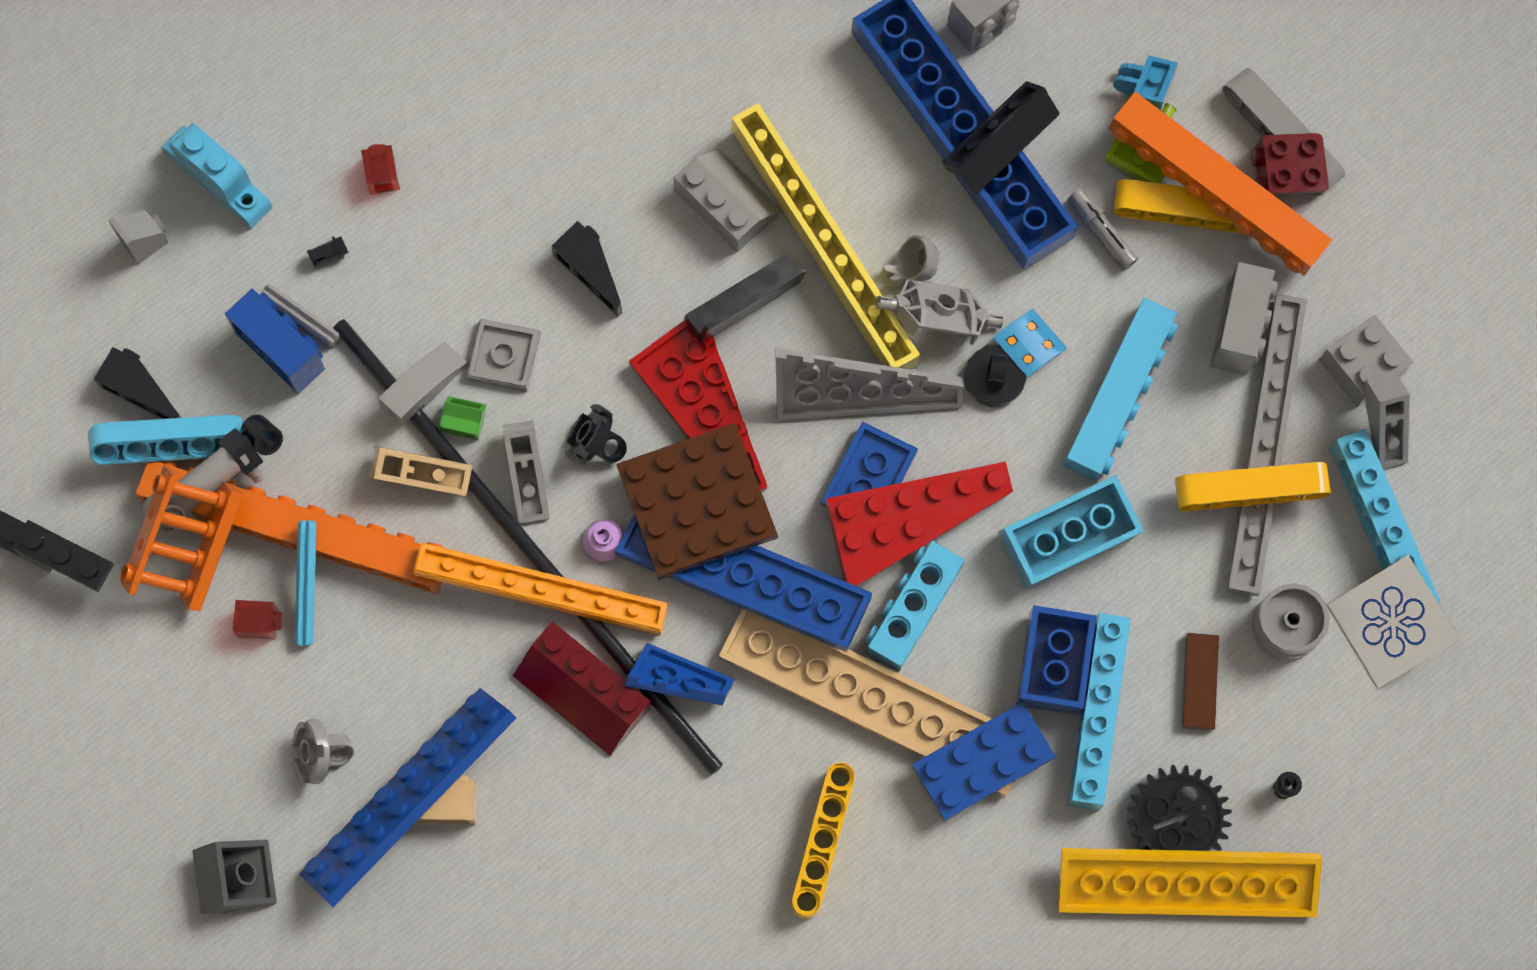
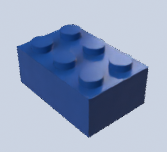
M251 288L225 313V316L234 333L297 394H300L325 370L321 361L324 356L318 350L320 347L309 335L306 334L302 337L301 333L296 329L298 327L297 324L286 313L280 316V313L275 308L276 304L267 294L263 292L259 295Z
M1033 605L1029 613L1016 705L1023 702L1026 707L1080 715L1084 709L1097 615Z

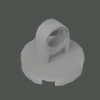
M316 719L300 721L297 724L292 747H298L299 759H293L297 776L302 783L319 784L323 782L330 766L343 765L353 757L354 749L346 735H327L325 727ZM345 746L341 751L331 753L334 749Z

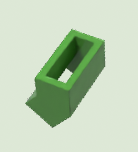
M448 396L444 403L443 415L439 426L441 432L479 440L487 404Z

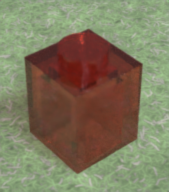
M374 144L369 146L368 149L361 150L370 195L400 190L392 145Z
M235 600L233 632L237 638L276 639V630H281L283 616L282 611H278V607L274 602Z

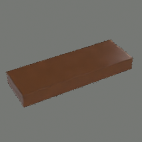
M1186 634L1182 728L1212 731L1215 729L1219 635Z

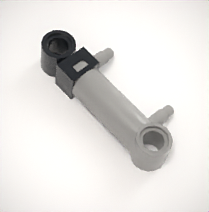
M252 415L243 422L241 433L236 428L230 431L218 441L221 448L180 479L178 483L216 492L221 488L223 482H229L241 471L246 476L248 475L255 483H259L262 481V475L258 466L264 462L259 454L266 456L275 453L283 442L282 432L263 415ZM153 494L144 502L143 513L145 516ZM171 494L165 511L197 520L191 511L202 502ZM160 524L159 527L162 533L167 534L179 530L178 528Z

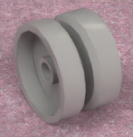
M1292 583L1281 585L1266 596L1254 613L1252 629L1255 640L1263 651L1274 658L1288 661L1302 658L1322 641L1328 631L1330 617L1327 605L1319 593L1308 586Z

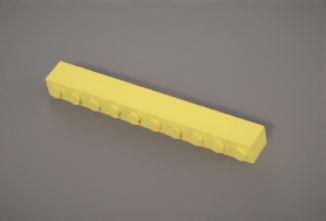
M759 103L732 117V132L880 364L904 369L916 367L920 357L918 350L892 311L876 309L877 296H882V294Z

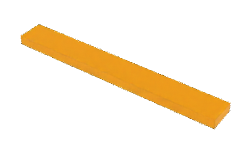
M422 542L420 543L413 571L415 576L660 635L662 632L668 605L666 602Z

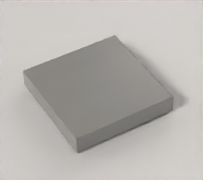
M479 319L466 376L467 380L528 391L541 335L540 330Z

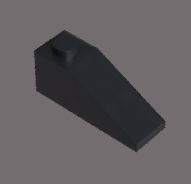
M577 221L551 245L553 256L619 317L622 314V305L599 241L600 236L591 226L587 225L584 227Z
M112 347L94 378L98 386L162 419L181 418L139 360L141 357L127 348L120 351Z

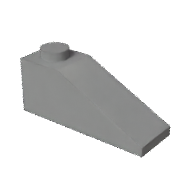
M1395 371L1366 378L1365 404L1373 448L1383 469L1408 463L1410 394Z
M534 421L502 425L518 523L550 519Z

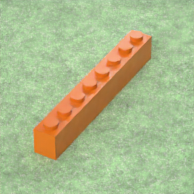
M1137 92L1133 93L1113 118L1108 129L1112 131V135L1119 142L1128 143L1136 149L1137 154L1143 160L1153 162L1161 168V172L1167 178L1177 180L1185 186L1186 191L1196 199L1201 198L1209 204L1210 209L1216 215L1229 219L1235 224V228L1245 236L1250 235L1259 242L1260 247L1265 252L1271 255L1275 254L1282 259L1285 266L1292 272L1305 276L1333 240Z

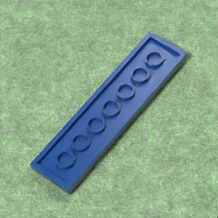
M633 515L615 550L616 556L655 572L635 515ZM760 546L740 551L668 577L847 652L872 599V593Z
M479 688L467 698L465 704L452 717L443 723V726L433 737L423 743L420 750L406 764L399 768L396 775L384 787L380 788L360 811L354 814L351 821L330 839L321 852L306 864L299 875L334 907L511 725L516 717L509 709Z

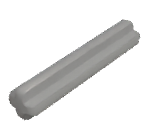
M271 284L266 285L261 291L260 295L264 292L273 300L278 312L281 314L286 313L299 327L327 347L332 348L339 341V333Z

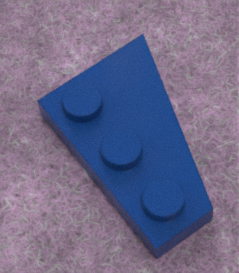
M647 643L630 671L625 686L723 706L735 679Z

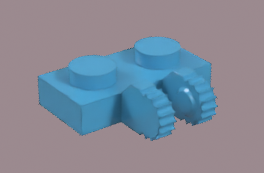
M1148 55L1144 66L1123 63L1118 70L1120 76L1115 77L1113 87L1120 93L1123 92L1127 95L1137 92L1161 110L1175 76L1178 63Z

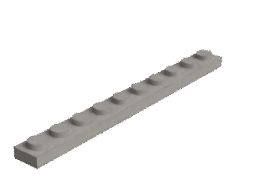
M1276 294L1274 298L1247 469L1281 466L1307 299L1283 294ZM1274 504L1240 507L1227 591L1259 596Z

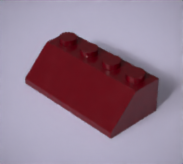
M553 621L531 645L513 674L516 680L610 757L651 709V701L635 688L625 686L626 681Z

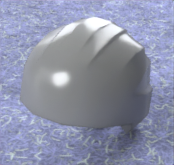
M913 235L900 247L895 265L885 264L880 274L890 278L888 286L891 287L904 285L907 279L915 281L929 280L937 271L939 252L930 239L924 236Z

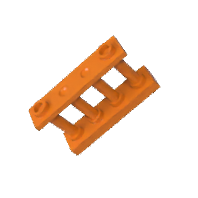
M163 466L161 474H157L153 481V496L129 563H125L121 570L120 581L128 594L135 595L139 583L180 593L181 600L188 609L201 612L243 493L235 485L223 482L220 490L216 492L176 482L178 476L168 466ZM171 494L212 505L213 511L210 519L202 522L165 512ZM160 524L201 534L202 541L199 549L190 551L155 542ZM149 554L191 564L192 568L188 579L186 578L182 581L144 571Z

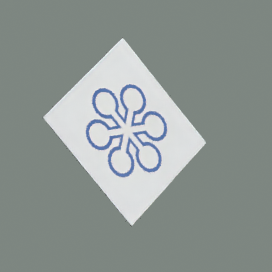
M1409 555L1328 604L1378 688H1381L1461 640Z

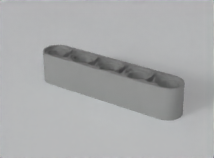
M1250 68L1244 69L1223 86V93L1228 101L1261 136L1311 133ZM1324 147L1329 187L1326 191H1328L1345 177V172L1341 164ZM1323 192V193H1315V194L1321 196V195H1323L1325 192Z

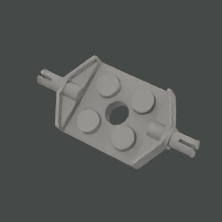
M909 279L905 281L895 298L877 296L875 301L876 309L890 310L895 313L898 320L911 336H914L919 328L972 336L970 345H973L984 326L1000 329L1004 322L1002 315L987 314L986 309L981 306L971 290Z

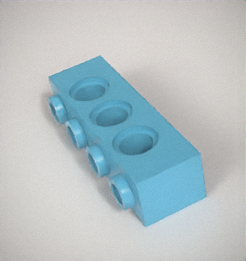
M934 541L931 542L928 549L922 546L913 563L917 564L912 575L906 572L897 587L902 592L896 601L890 599L881 614L885 617L880 628L874 625L865 640L869 644L866 653L899 672L963 567L965 559ZM925 572H931L937 577V582L933 585H927L921 580L920 575ZM914 598L921 603L922 608L918 611H910L905 607L904 602L907 599ZM892 625H900L904 628L906 634L901 638H894L890 635L888 628Z

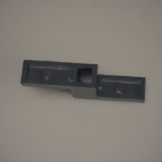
M0 510L1 548L50 573L54 570L99 592L114 566L111 561L30 520L24 523Z

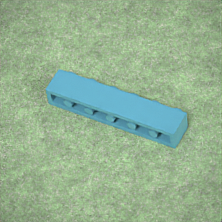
M1145 297L1143 298L1063 466L1096 482L1101 473L1108 475L1115 460L1110 454L1114 446L1121 447L1128 431L1123 429L1126 420H1134L1140 408V404L1136 403V399L1139 393L1146 395L1153 380L1148 374L1152 366L1159 367L1166 351L1161 349L1164 340L1166 339L1171 342L1177 330L1178 324L1173 323L1177 312Z

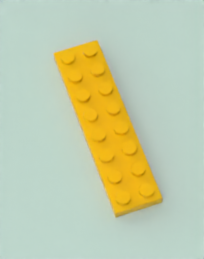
M1061 848L1058 911L1060 913L1317 918L1322 857L1320 853Z

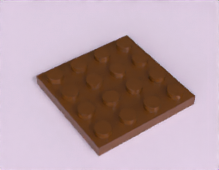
M735 423L616 464L658 580L778 539L777 531Z

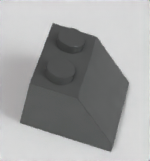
M268 840L219 841L192 850L201 914L229 913L277 904Z

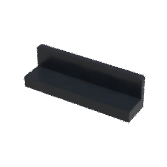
M1028 81L1023 83L942 161L947 171L962 177L971 193H979L1059 116V111L1045 87Z
M783 255L685 315L684 320L700 343H703L800 284L807 270L804 266L795 269L786 255Z

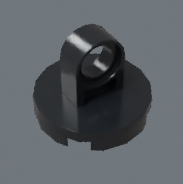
M1000 345L986 346L976 351L968 360L964 373L967 390L976 398L977 402L988 407H1004L1015 400L1022 393L1027 379L1026 375Z
M593 404L590 406L592 412L588 416L582 413L572 426L566 443L570 444L571 447L570 450L565 451V455L569 460L578 465H584L592 460L595 455L611 463L618 462L626 454V442L621 436L610 431L613 422L612 413L600 404ZM615 439L618 444L615 454L607 456L604 452V446L607 441Z

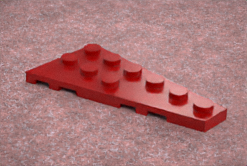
M684 320L629 360V365L688 439L735 423L760 490L764 492L767 489L766 480L751 444L745 422L742 419L714 337L700 343Z
M1006 461L827 498L825 503L843 580L854 586L859 585L1013 492Z

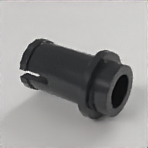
M332 236L331 241L307 250L315 269L338 257L344 259L343 255L349 253L341 236L338 238Z
M1284 772L1274 783L1273 789H1277L1274 794L1280 799L1296 796L1301 791L1302 781L1296 773ZM1284 783H1286L1288 786H1292V788L1287 789Z

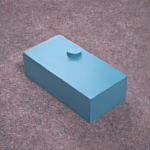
M1114 475L1003 528L998 533L1025 588H1028L1144 532L1117 475Z

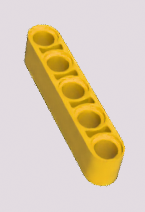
M1130 179L1119 180L1116 183L1113 213L1120 217L1240 233L1235 228L1234 223L1226 217L1216 215L1210 209L1209 204L1201 198L1196 199L1192 197L1185 187Z
M1324 462L1195 473L1175 478L1179 511L1185 512L1316 500L1331 495L1327 463Z
M837 762L831 765L824 780L792 898V910L801 919H810L817 915L823 900L855 781L854 770L844 762ZM838 771L844 772L848 776L849 782L845 786H837L832 782L831 775ZM828 802H834L840 807V814L836 817H828L823 812V806ZM819 833L828 834L832 839V845L825 849L818 847L814 841L815 836ZM811 864H818L823 868L824 875L818 880H813L807 876L806 868ZM803 895L811 896L815 900V908L811 911L801 910L797 904L799 897Z

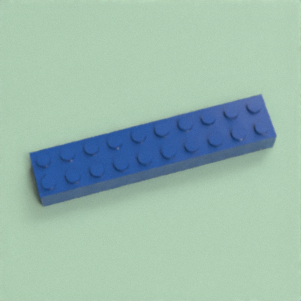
M882 0L853 18L852 35L943 160L994 112L912 0ZM1023 151L977 194L971 193L962 177L954 174L1023 270L1074 238L1078 228L1077 224Z

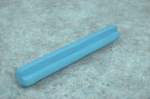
M313 520L299 521L297 530L295 644L300 646L311 645L314 634L316 522Z

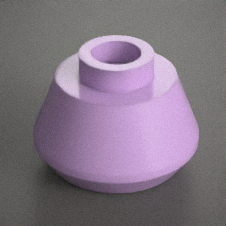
M611 520L595 521L584 532V550L594 560L601 562L614 560L618 557L615 550L624 535V531L617 523Z

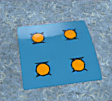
M1034 309L1016 319L993 337L1027 377L1067 349L1064 343Z

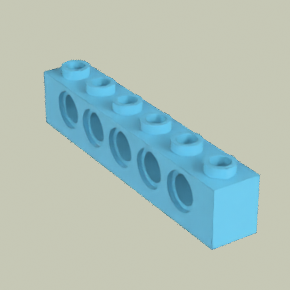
M1366 429L1336 439L1329 450L1381 570L1383 571L1409 555L1439 603V596Z
M1099 613L1096 617L1084 709L1080 716L1068 806L1100 811L1105 803L1131 619L1128 617Z

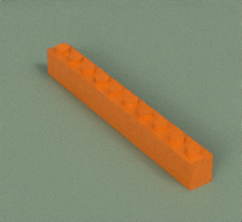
M172 461L147 462L136 495L141 502H145L153 494V481L157 474H161L163 466H168L178 476L176 482L194 468L189 467L188 471L179 469L177 464ZM230 480L229 482H227V483L233 484V485H235V486H236V484H237V483H236L235 481H233V480ZM248 486L247 490L237 487L243 493L230 530L297 550L298 522L301 520H313L316 522V557L437 595L439 594L443 582L413 575L420 544L415 542L414 537L404 533H397V536L385 533L383 527L368 523L367 527L355 524V519L343 514H338L337 518L326 515L324 509L314 505H308L307 508L295 505L296 501L286 496L278 495V498L275 499L266 496V492L257 487ZM202 502L191 512L198 520L206 521L210 519L213 508L212 505ZM427 542V544L445 548L439 544Z

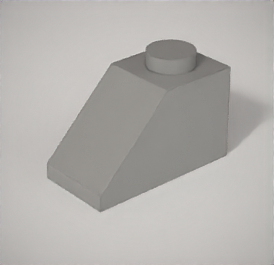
M146 210L113 217L109 220L120 242L138 264L168 243L163 234L167 231L166 227L157 215L151 218Z

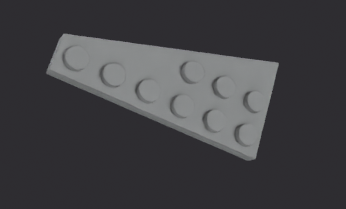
M775 348L777 421L963 408L964 386L961 377Z

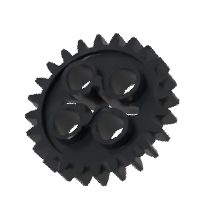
M1171 765L1169 775H1166L1165 771L1159 768L1157 769L1158 779L1148 774L1146 776L1149 783L1148 786L1140 783L1137 784V788L1142 794L1140 796L1131 795L1130 798L1137 805L1136 807L1127 808L1128 812L1135 814V818L1127 821V825L1136 826L1137 829L1130 834V837L1141 838V841L1136 846L1137 849L1147 847L1149 850L1209 851L1211 848L1217 851L1222 850L1217 840L1228 839V836L1222 832V828L1231 827L1232 823L1223 819L1225 815L1232 813V810L1222 808V804L1229 798L1218 797L1217 793L1221 790L1222 786L1219 785L1212 788L1210 786L1213 778L1211 775L1202 780L1200 779L1201 769H1197L1193 775H1189L1188 765L1183 767L1181 773L1177 772L1175 765ZM1185 787L1193 789L1196 793V801L1192 805H1185L1180 800V791ZM1160 799L1166 804L1167 809L1164 816L1156 817L1150 812L1149 807L1152 800ZM1200 805L1206 806L1205 811L1183 819V826L1179 822H1174L1156 830L1152 828L1154 823L1174 816L1175 808L1179 812H1185ZM1197 817L1205 819L1208 823V831L1203 836L1197 835L1192 830V822ZM1166 829H1172L1178 834L1179 840L1176 846L1167 847L1162 842V834Z

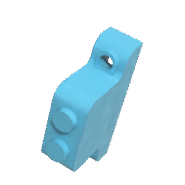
M191 123L187 128L182 126L161 147L169 158L251 229L273 208L265 195L250 182L244 167L194 123ZM245 198H253V202L250 205L242 204Z

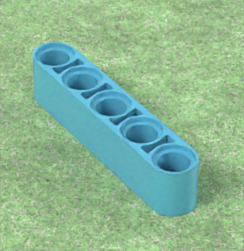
M236 415L99 423L92 426L88 431L90 457L95 463L101 465L208 458L221 448L218 441L230 431L236 428L241 433L243 420Z

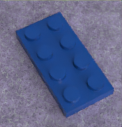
M1021 702L912 764V768L945 822L1050 762L1056 756L1025 704Z

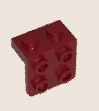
M1319 133L1262 135L1255 148L1251 151L1252 166L1257 168L1255 182L1277 198L1280 194L1323 193L1329 187L1322 135Z

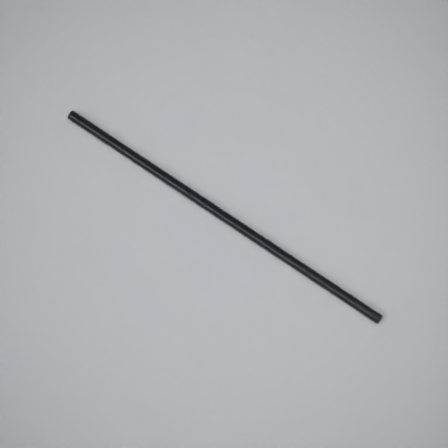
M345 319L335 324L333 329L339 333V337L386 391L396 381L395 377ZM421 408L410 418L411 422L444 460L468 464ZM472 469L468 489L528 560L540 572L564 577ZM576 615L628 676L636 661L602 621ZM639 689L651 701V705L711 775L716 773L723 766V763L663 693Z

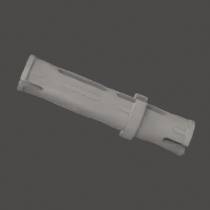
M1083 187L1079 188L1067 200L1084 219L1082 223L1085 227L1089 226L1105 248L1122 267V270L1128 269L1138 261V256L1134 254L1104 216L1105 211L1103 208L1096 206Z

